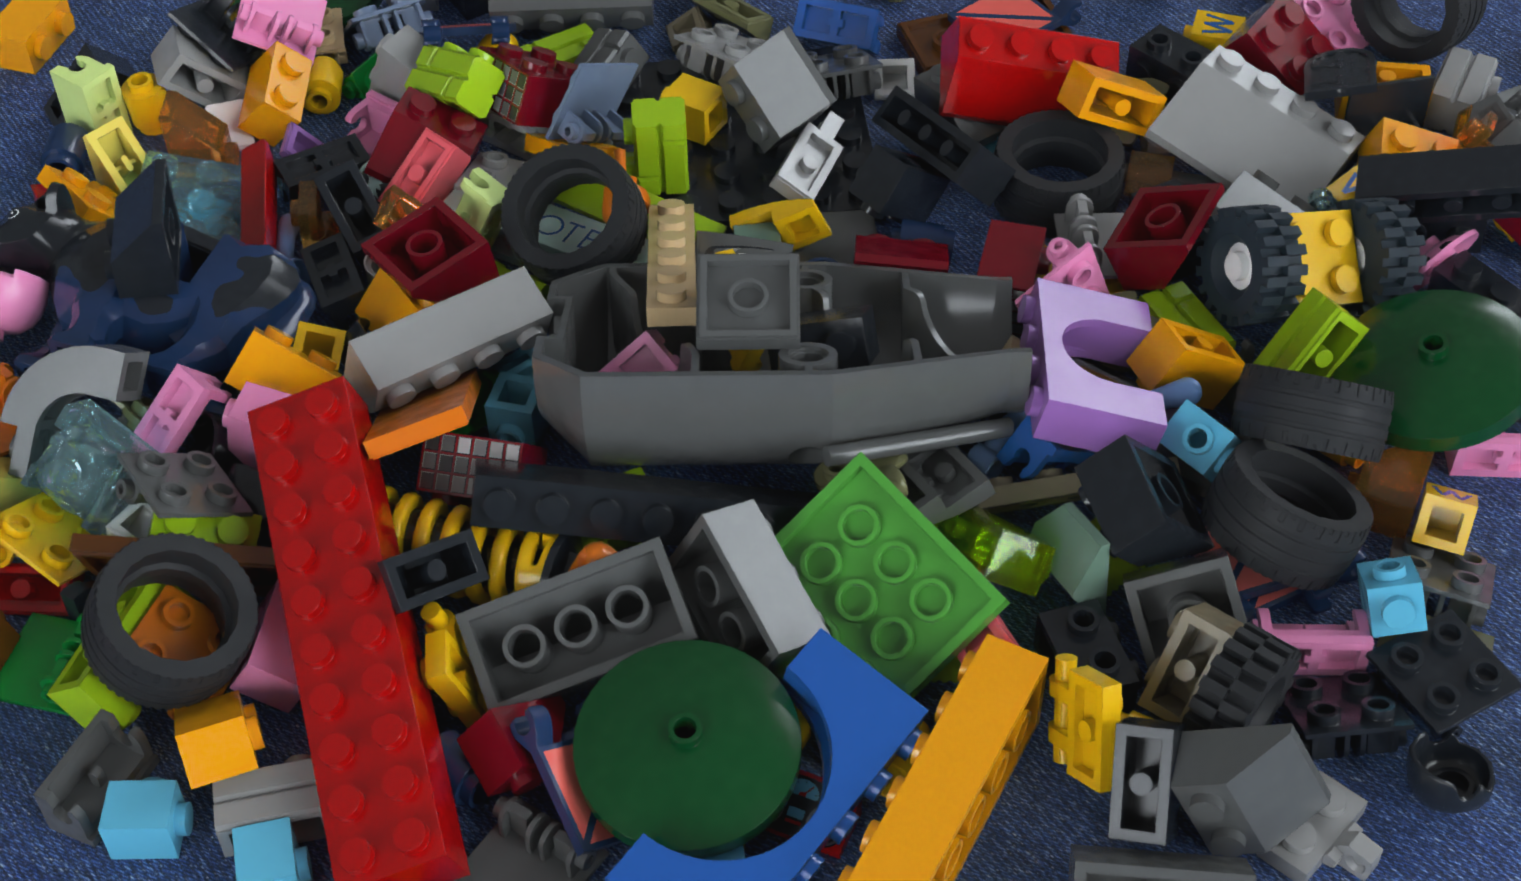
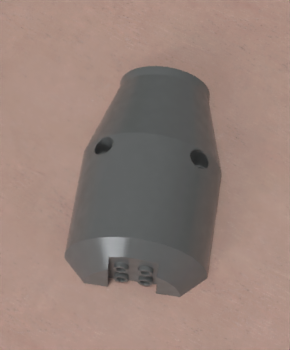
M826 261L799 262L800 313L872 304L880 350L879 354L870 366L838 369V353L835 348L822 343L802 342L800 343V349H780L777 371H771L768 349H765L760 357L763 364L760 370L733 371L730 366L732 356L729 350L696 349V326L647 327V263H610L597 265L551 281L547 295V303L553 311L549 326V336L536 337L532 353V368L535 395L540 415L592 466L820 464L823 462L822 449L824 446L966 424L999 413L1024 412L1030 390L1033 351L1032 348L1003 349L1012 335V277H989ZM696 263V291H697V263ZM657 329L665 339L663 344L672 355L675 354L680 358L677 371L599 372L645 330Z

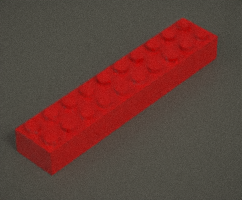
M341 376L247 412L334 881H454L471 874L431 692L426 687L421 676L420 661L423 655L413 610L410 609L396 615L377 562L399 555L400 551L380 460L369 459L363 445V441L372 427L368 405L346 378Z

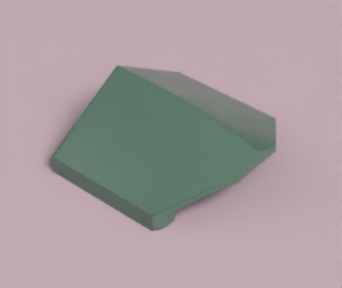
M1071 501L1036 521L1030 537L1046 567L1077 603L1097 598L1106 615L1110 542Z

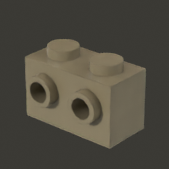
M1206 602L1180 610L1168 629L1167 637L1170 639L1162 655L1153 661L1145 675L1144 684L1146 687L1137 704L1165 721L1182 722L1184 715L1190 709L1188 704L1192 696L1197 693L1200 687L1198 684L1203 675H1207L1211 668L1210 663L1216 654L1220 655L1223 645L1228 638L1233 639L1235 631L1240 626L1243 627L1244 623Z

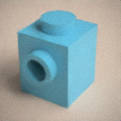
M500 371L484 406L489 438L540 446L549 423L540 415L533 377Z
M1188 399L1184 401L1169 420L1166 431L1160 441L1164 447L1210 482H1213L1226 458L1242 442L1234 433Z
M1411 556L1356 563L1361 606L1366 612L1370 633L1373 638L1428 631L1423 583Z
M147 777L142 780L109 781L98 831L111 860L179 859L183 836H190L194 820L193 806L191 802H185L177 780Z
M290 817L232 828L236 881L313 880L308 847H299Z

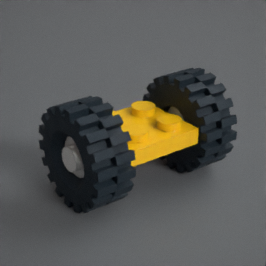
M1386 197L1341 200L1336 203L1337 207H1330L1327 211L1281 212V207L1269 204L1221 208L1217 210L1218 215L1210 216L1207 221L1210 228H1203L1199 236L1204 241L1203 246H1197L1196 256L1201 257V266H1195L1196 276H1202L1203 284L1199 285L1198 288L1201 295H1208L1205 305L1209 311H1216L1214 318L1219 322H1226L1227 326L1232 327L1278 323V321L1285 320L1290 317L1288 311H1294L1312 287L1340 305L1351 315H1362L1384 301L1417 292L1413 286L1422 285L1424 275L1419 273V266H1426L1427 255H1420V246H1424L1426 243L1424 235L1417 236L1415 231L1421 225L1417 217L1408 218L1411 209L1406 204L1398 205V199Z

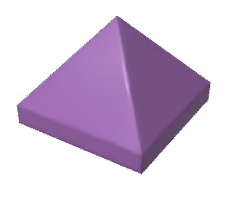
M291 121L287 125L279 155L283 158L324 143Z

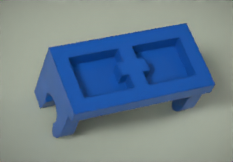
M799 0L793 32L801 40L830 46L854 44L857 45V49L860 48L867 53L879 55L881 43L877 37L879 28L884 27V17L879 15V9L832 0Z
M1027 415L996 457L1003 465L1007 466L1014 462L1028 463L1022 469L1019 476L1022 479H1031L1038 475L1045 465L1055 466V468H1062L1064 470L1071 463L1080 464L1097 452L1032 438L1031 416Z

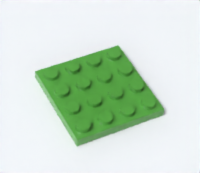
M862 452L854 457L775 536L787 559L796 568L799 580L813 605L822 614L830 635L912 698L927 686L1010 604L991 582Z

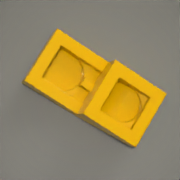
M813 199L771 202L729 216L732 231L734 225L773 222L780 233L781 242L793 244V251L832 235L830 226Z

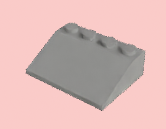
M1218 45L1198 65L1144 135L1212 180L1222 183L1226 189L1232 185L1243 170L1253 176L1257 169H1259L1280 184L1275 192L1288 201H1291L1296 195L1311 206H1314L1327 186L1340 178L1365 139V136L1357 132L1349 122L1330 115L1319 108L1314 100L1305 101L1304 95H1299L1281 84L1276 76L1262 72L1246 62L1238 52L1226 49L1221 45Z
M522 266L348 341L344 377L366 402L369 413L377 412L388 406L392 409L399 408L412 401L417 393L432 386L436 389L444 388L455 382L461 373L475 367L479 369L489 368L499 362L504 354L517 348L522 350L533 348L537 336H547L553 311L526 268Z

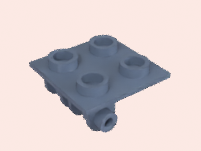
M391 0V6L377 10L375 5H370L352 13L354 18L348 20L344 28V38L352 36L356 49H365L368 52L375 49L385 35L388 33L393 34L390 23H392L395 33L408 24L421 34L423 33L421 20L433 19L429 10L423 12L421 8L427 0Z
M579 63L570 78L569 87L560 106L553 114L552 123L545 138L547 140L565 139L573 144L581 143L582 141L590 144L605 143L609 139L612 142L624 141L623 118L617 113V110L639 65L637 63Z

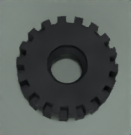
M1250 622L1245 623L1243 627L1240 626L1235 631L1233 639L1229 637L1224 643L1220 655L1216 654L1210 663L1211 668L1207 675H1203L1198 684L1200 687L1197 693L1192 696L1188 704L1190 709L1182 720V723H1186L1185 731L1271 725L1275 719L1276 711L1286 699L1285 694L1287 690L1291 688L1295 678L1293 675L1297 672L1300 662H1298L1301 658L1300 650Z

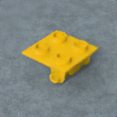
M43 491L0 512V568L8 566L14 557H18L57 587H60L88 571L69 551L72 534L104 535V533L78 517L61 500Z

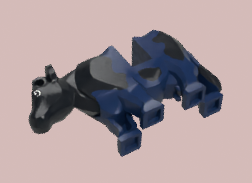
M52 182L47 189V194L41 196L32 204L12 208L0 221V271L14 274V270L18 269L41 277L49 282V290L54 300L59 320L43 348L37 352L20 353L16 357L14 363L19 377L39 359L60 349L84 345H124L150 352L142 390L144 393L157 396L178 363L216 377L223 383L219 389L230 392L232 394L231 398L237 399L241 391L225 383L224 380L255 326L265 331L266 327L271 325L295 339L299 321L308 322L316 307L317 297L309 283L299 278L295 262L270 245L245 244L229 234H224L195 274L182 222H180L182 237L179 294L119 298L115 279L108 280L104 270V251L112 249L107 238V220L89 221L77 215L70 193L66 186L61 183ZM210 399L204 410L223 415L226 404ZM200 415L196 424L204 423L207 419Z

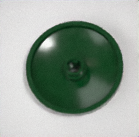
M1426 290L1397 296L1371 308L1357 319L1370 330L1346 360L1333 372L1334 379L1394 392V407L1391 412L1392 419L1390 426H1388L1387 431L1389 432L1385 444L1422 452H1440L1467 448L1501 434L1521 418V318L1497 301L1470 292Z
M682 640L662 643L643 649L622 660L610 669L591 690L578 715L574 730L573 760L577 780L587 806L603 827L631 847L644 833L655 842L670 850L699 859L716 856L736 849L754 839L768 828L787 805L796 786L801 767L802 741L798 714L793 701L782 683L767 667L755 658L733 647L709 641Z

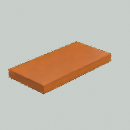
M476 368L461 373L455 382L444 388L436 389L432 386L417 393L412 401L402 407L392 409L388 406L381 409L363 441L369 459H379L468 425L482 385Z

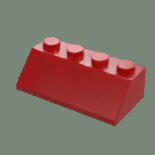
M959 15L941 36L939 115L1008 126L1015 119L1036 111L1068 110L1057 101V97L1073 60L1119 73V42Z

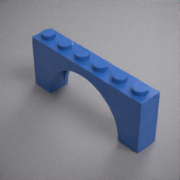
M820 628L787 666L781 681L791 700L801 711L814 733L821 756L822 790L817 810L799 832L776 848L756 856L736 860H707L683 855L655 842L643 833L608 873L604 881H811L825 862V859L819 853L829 840L832 839L839 845L858 822L860 817L853 811L862 799L866 797L873 803L888 785L893 774L887 771V768L895 758L899 756L906 762L911 757L914 745L922 733L919 727L929 710Z

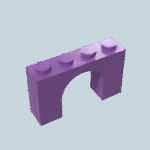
M1037 278L1031 295H1023L1017 314V322L1023 324L1020 348H1032L1033 351L1028 400L1025 403V415L1031 416L1032 438L1098 452L1125 434L1156 451L1168 426L1163 393L1101 379L1084 370L1071 358H1087L1131 368L1126 360L1152 329L1148 303Z

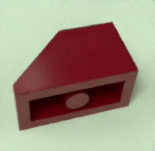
M561 695L490 708L456 739L487 796L512 791L514 796H520L542 783L543 779L531 753L514 738L511 733L510 724L516 717L525 716V710L528 707L542 705L547 708L551 716L553 743L560 742L566 710V703Z

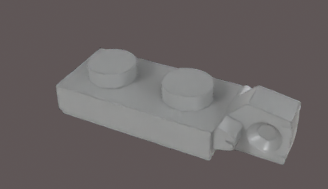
M830 110L826 118L817 127L808 122L798 135L769 186L788 200H814L844 148L834 138L845 120Z

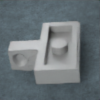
M1319 770L1331 793L1330 803L1269 852L1256 854L1293 881H1308L1322 863L1332 868H1335L1338 864L1360 880L1366 881L1378 866L1381 854L1383 853V848L1363 834V828L1356 823L1364 814L1368 801Z

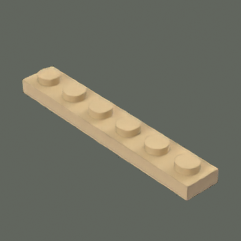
M679 199L661 200L658 202V205H651L649 207L647 327L696 326L697 293L694 204H685L684 201Z

